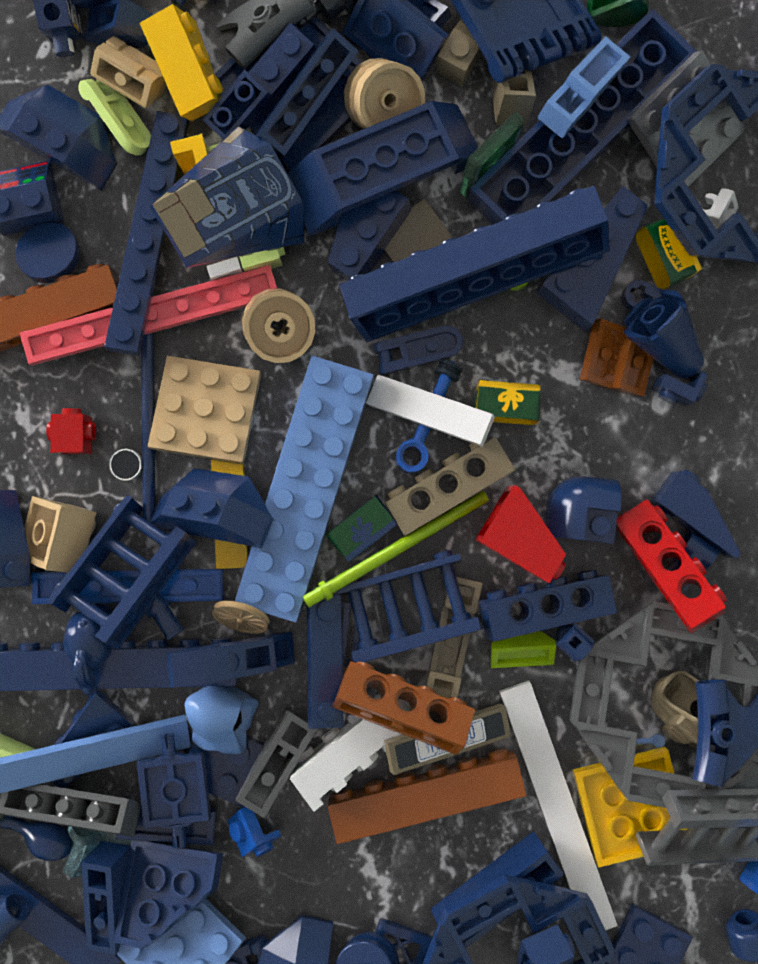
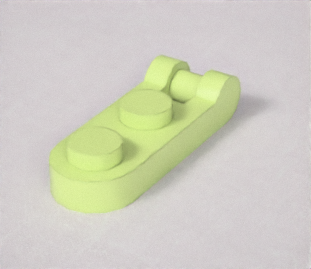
M93 79L80 81L79 92L81 97L92 103L123 149L133 155L144 154L149 148L151 134L126 97L97 79L96 81Z

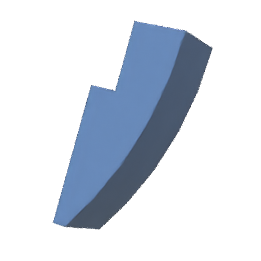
M605 36L570 73L565 83L550 97L540 112L538 119L563 138L617 76L630 59V56Z

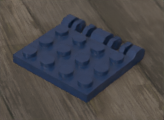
M451 0L488 61V71L497 83L522 74L523 67H525V70L532 71L537 67L558 61L560 58L568 57L573 52L572 49L577 53L594 47L601 42V32L582 0Z

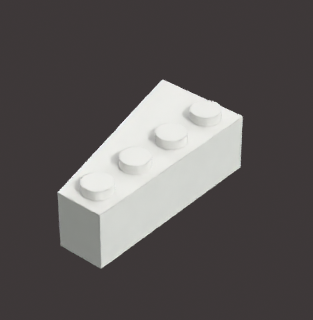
M380 693L377 694L373 699H380ZM398 700V705L402 710L411 711V706L406 700ZM350 715L347 718L348 724L340 730L338 728L329 730L322 736L323 742L313 749L311 746H308L293 769L290 780L315 812L323 805L321 801L323 795L329 790L338 793L353 776L352 771L355 769L358 771L367 769L378 758L379 754L377 751L380 748L386 752L384 740L402 734Z

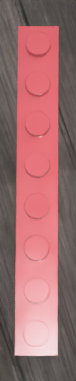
M271 266L260 267L153 296L144 335L245 308L254 295L266 289H277ZM113 308L20 332L28 364L33 366L104 346Z

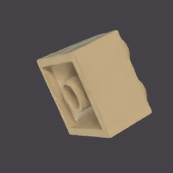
M32 496L24 527L30 553V563L45 570L68 573L88 547L90 536L94 532L96 525V512Z

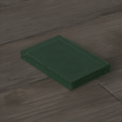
M516 111L468 157L459 191L466 199H468L471 187L517 143L524 119Z

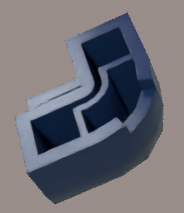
M581 476L571 477L559 483L549 495L546 504L545 525L554 537L614 544L617 513L621 511V487L619 481Z

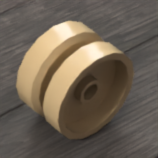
M383 58L368 59L356 66L347 79L344 89L345 108L350 119L360 128L366 129L425 104V89L420 77L411 67Z
M281 288L266 289L254 295L245 306L242 316L243 334L251 350L262 359L274 363L291 362L301 357L311 346L316 332L315 317L308 304L293 292ZM273 320L276 322L283 321V326L280 330H274L271 326Z

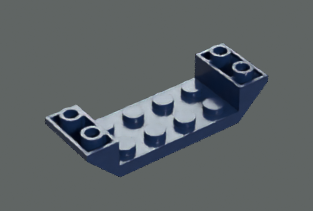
M430 101L310 152L288 173V176L304 203V225L311 237L339 225V214L449 167L452 168L454 174L460 173L483 163L484 158L458 104Z

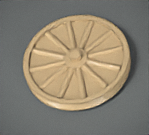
M237 601L217 602L212 611L213 617L219 623L239 632L250 634L263 633L267 631L270 623L268 616L264 612L251 605Z

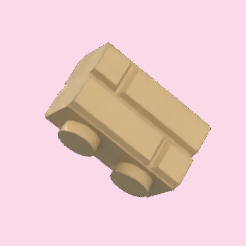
M115 36L108 39L106 43L96 47L90 72L92 77L144 108H148L154 101L163 96L166 82L155 60L134 47L128 46L124 41Z

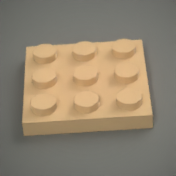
M167 356L147 447L151 450L244 465L261 372L259 370Z

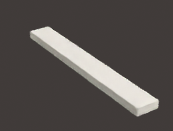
M528 680L500 690L503 704L506 706L508 718L568 886L571 890L588 894L605 930L616 927L618 925L532 685Z

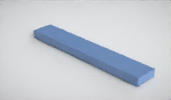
M176 716L1 757L0 793L161 755L163 750L160 735L175 733L176 751L190 748L191 742L186 716Z

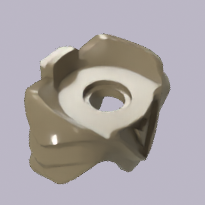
M677 671L660 678L656 682L652 693L651 706L656 715L665 723L662 727L663 732L674 742L688 744L697 749L698 719L691 714L690 706L692 702L697 700L695 682L700 680L685 671Z

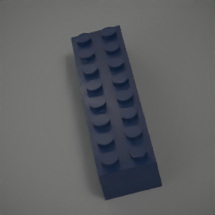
M651 9L616 44L630 56V59L563 138L539 120L471 187L467 200L492 225L503 221L511 214H521L532 210L542 202L555 201L630 127L627 118L694 52H697L654 9Z
M595 186L573 190L563 198L542 202L527 212L511 214L496 224L478 227L472 233L465 236L447 239L439 246L429 250L416 251L408 258L398 262H388L367 274L352 276L348 281L339 284L349 318L367 343L610 251L608 218Z

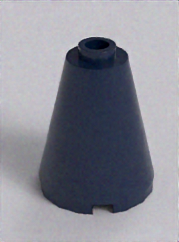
M664 290L659 292L661 294L659 298L654 300L650 296L645 298L626 317L625 324L627 325V330L624 329L625 335L678 378H690L698 374L704 364V357L683 296L675 290Z

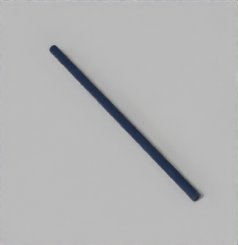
M154 332L143 336L141 346L143 518L149 522L155 511V450L147 447L155 414Z

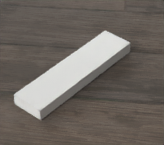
M377 375L366 402L367 405L481 447L485 443L495 418L491 413L381 375Z

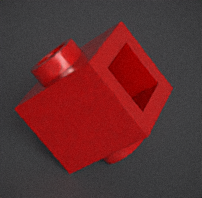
M63 408L62 414H51V422H48L46 427L47 439L51 441L50 453L60 455L92 454V441L96 439V424L92 422V417L82 414V409Z

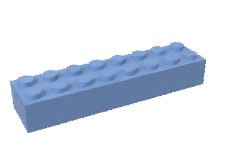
M311 355L265 502L273 521L263 547H251L235 601L251 605L266 614L295 623L299 620L305 602L302 596L307 594L374 380L373 374Z

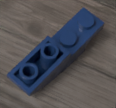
M290 22L249 73L244 70L204 117L203 121L223 140L238 126L246 130L285 93L296 78L295 73L316 50L315 45Z
M286 631L235 642H220L167 653L170 687L172 688L242 678L276 671L278 667L295 664L292 632Z

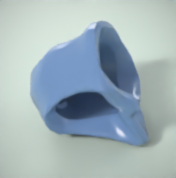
M206 686L186 698L184 706L188 722L192 727V741L204 750L218 751L223 754L244 753L247 741L246 731L252 726L253 715L259 705L258 700L233 686ZM241 711V724L234 731L233 727L237 721L239 712Z

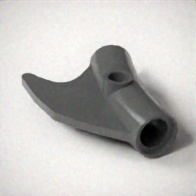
M249 0L220 20L216 26L220 31L238 27L236 36L224 48L237 64L246 69L268 46L275 42L290 22L295 25L315 11L316 7L313 0Z

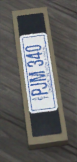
M500 703L475 711L466 745L457 754L511 737L506 706ZM403 734L384 740L389 769L393 775L455 755Z

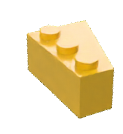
M172 4L140 22V26L180 116L194 121L209 113L222 97L223 87L218 77L214 74L197 21L187 11L183 12Z

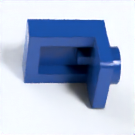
M246 807L241 808L227 821L230 836L236 842L242 857L252 853L259 857L274 849L272 843L281 837L279 830L264 835L255 813Z

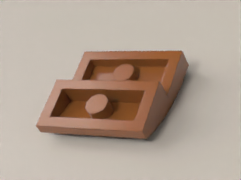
M602 318L596 319L592 325L579 380L606 389L644 397L654 358L628 339L624 333V329L627 330L626 327Z

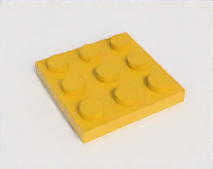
M666 747L635 754L633 766L674 773L669 750ZM601 763L572 769L595 863L598 868L644 857L635 835L639 831H661L670 819L667 808L625 799Z

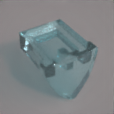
M68 826L67 832L74 841V845L63 873L71 878L81 876V862L101 841H105L106 833Z

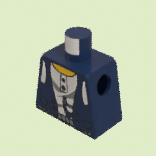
M33 0L38 27L54 44L55 55L58 57L73 56L75 54L73 40H79L83 37L78 5H73L71 0Z

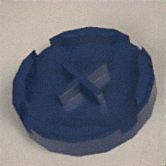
M45 222L30 228L19 239L15 250L16 263L22 272L33 281L51 283L55 282L53 279L72 272L79 260L80 247L69 228L60 223Z

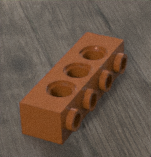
M350 661L344 673L332 707L455 755L466 745L475 712L474 708L466 706V702L459 698H445L436 694V691L430 687L423 685L414 686L406 683L405 679L399 675H385L375 671L374 667L368 663H354ZM366 688H375L380 693L381 698H371L367 694ZM398 700H406L411 706V711L402 710L398 705ZM429 711L437 712L442 719V723L434 722L430 718Z

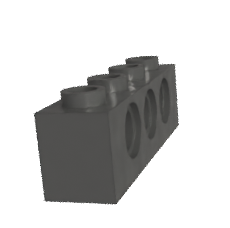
M40 784L4 792L0 798V814L129 837L135 836L141 811V803L130 799Z

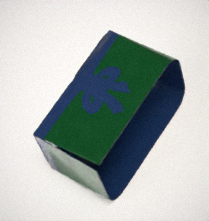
M376 494L327 532L325 536L344 558L351 562L358 554L360 555L393 529L397 523Z

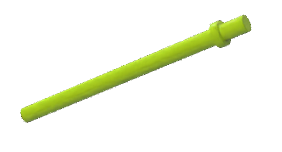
M484 491L477 493L328 582L321 581L316 589L302 596L308 608L323 599L328 601L333 598L332 594L489 502L488 496Z

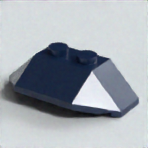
M48 84L8 101L0 115V133L101 191L117 166L105 122L101 116Z
M194 468L160 498L150 523L162 530L173 531L177 526L189 535L262 548L273 518L250 477Z
M306 915L299 916L294 920V923L284 928L262 946L258 964H328L333 921Z

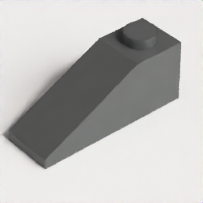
M284 709L268 735L235 801L265 818L317 729L308 728L307 722Z

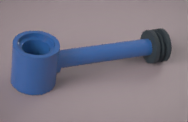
M441 359L439 361L440 365H438L439 368L435 370V373L440 377L433 394L445 397L451 381H459L458 376H461L459 373L463 372V368L453 361ZM419 424L413 439H409L399 446L395 455V462L402 472L415 474L421 471L427 464L429 454L424 443L431 428ZM408 449L416 450L420 455V462L414 466L406 464L403 460V452Z

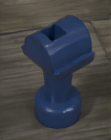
M576 623L560 626L556 631V640L558 642L556 645L574 662L582 660L594 646L593 643L595 641Z

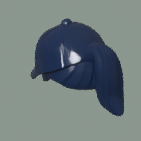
M94 604L106 614H112V611L107 606ZM79 611L67 623L63 648L73 664L72 675L74 681L85 695H89L95 681L92 671L105 662L112 647L95 637L100 630V625Z

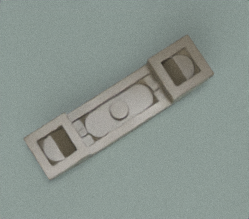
M456 577L466 613L470 612L471 618H474L483 583ZM447 593L439 621L440 627L453 624L451 617H454ZM470 633L434 643L426 686L434 689L436 694L445 698H458L462 680L461 673Z

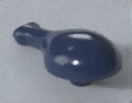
M3 815L0 818V827L2 829H12L21 834L29 851L38 859L58 861L67 857L73 849V838L70 832L62 825L46 822L30 823L7 815Z

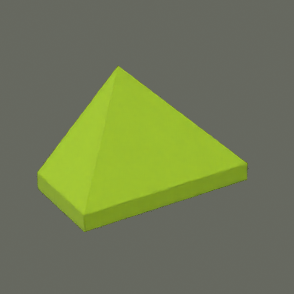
M542 631L494 641L491 643L490 666L491 668L554 665L556 641Z

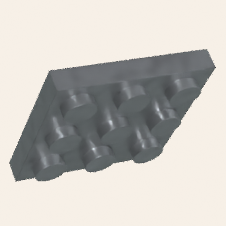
M703 51L694 52L627 118V121L656 168L662 108L705 67L710 66ZM725 98L688 132L705 158V161L684 180L688 187L746 130L742 121H739Z

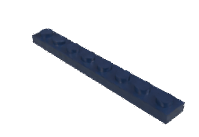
M163 111L156 112L104 345L107 351L135 356L140 355L166 234L150 206L177 182L180 166L173 155L170 142L186 138L189 127V120L181 117L180 114Z

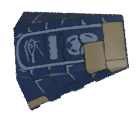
M239 126L150 206L186 268L304 243V203L271 144Z

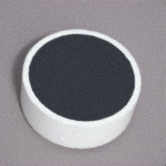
M121 449L112 455L109 465L112 474L116 478L131 481L141 475L142 457L139 453L130 449Z

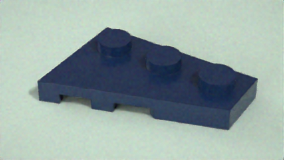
M94 687L89 694V700L82 710L79 709L72 718L73 723L64 735H60L54 745L137 726V723L100 690ZM82 774L51 782L59 788H65Z

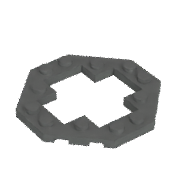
M654 601L594 643L592 650L582 660L578 661L570 721L628 801L666 808L662 797L667 790L730 789L745 778V774L758 766L757 748L746 763L724 782L723 788L694 780L689 776L633 766L638 733L605 726L614 661L647 666L651 635L711 645L712 652L708 678L723 679L727 682L741 684L739 704L748 706L758 694L757 661L742 641L738 640L727 626L729 624L722 615L690 634L670 604Z

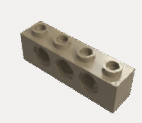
M496 437L489 441L486 438L483 447L473 443L470 444L471 452L462 457L457 452L442 461L444 468L433 473L430 468L415 477L417 484L406 490L405 486L401 485L387 494L390 500L385 502V505L404 536L515 471L514 466ZM471 459L479 460L483 465V471L478 477L471 476L467 472L466 466ZM450 475L455 479L456 488L452 493H445L440 489L439 480L442 476ZM422 491L428 495L429 504L425 509L419 510L412 505L411 497L415 492Z

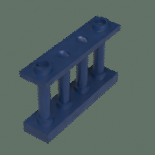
M128 494L122 502H119L114 507L111 517L64 579L55 585L52 595L47 600L48 603L65 613L72 605L100 625V630L95 637L117 650L122 646L196 544L185 531L177 526L171 533L167 534L141 517L139 514L143 507ZM130 526H133L160 544L159 550L152 559H145L120 542ZM111 552L140 571V576L131 587L128 588L100 568ZM91 578L120 598V603L112 614H106L80 595Z
M452 550L440 552L433 555L434 561L363 581L358 578L336 591V595L343 596L348 594L361 643H358L359 650L351 652L354 663L371 661L481 630L478 617L471 618L470 612L466 613L453 564L462 562L460 553L453 555ZM439 568L442 572L454 617H451L453 624L440 627L439 621L435 622L422 576L424 572ZM410 577L423 624L420 626L421 633L410 636L408 630L403 628L391 584L392 581ZM378 585L392 633L389 635L390 641L378 644L377 639H373L360 590Z

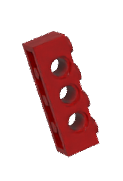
M646 499L619 516L616 522V529L687 630L692 634L725 613L726 606L724 603L727 601V598L716 584L711 586L704 577L707 572L702 563L696 557L691 559L684 548L687 547V544L677 531L672 533L665 522L668 519L658 505L653 507ZM648 532H657L661 535L662 539L656 544H649L644 541L643 537ZM667 558H676L680 561L681 566L675 571H669L662 566V563ZM693 584L700 589L701 594L691 599L685 597L681 590L685 585Z

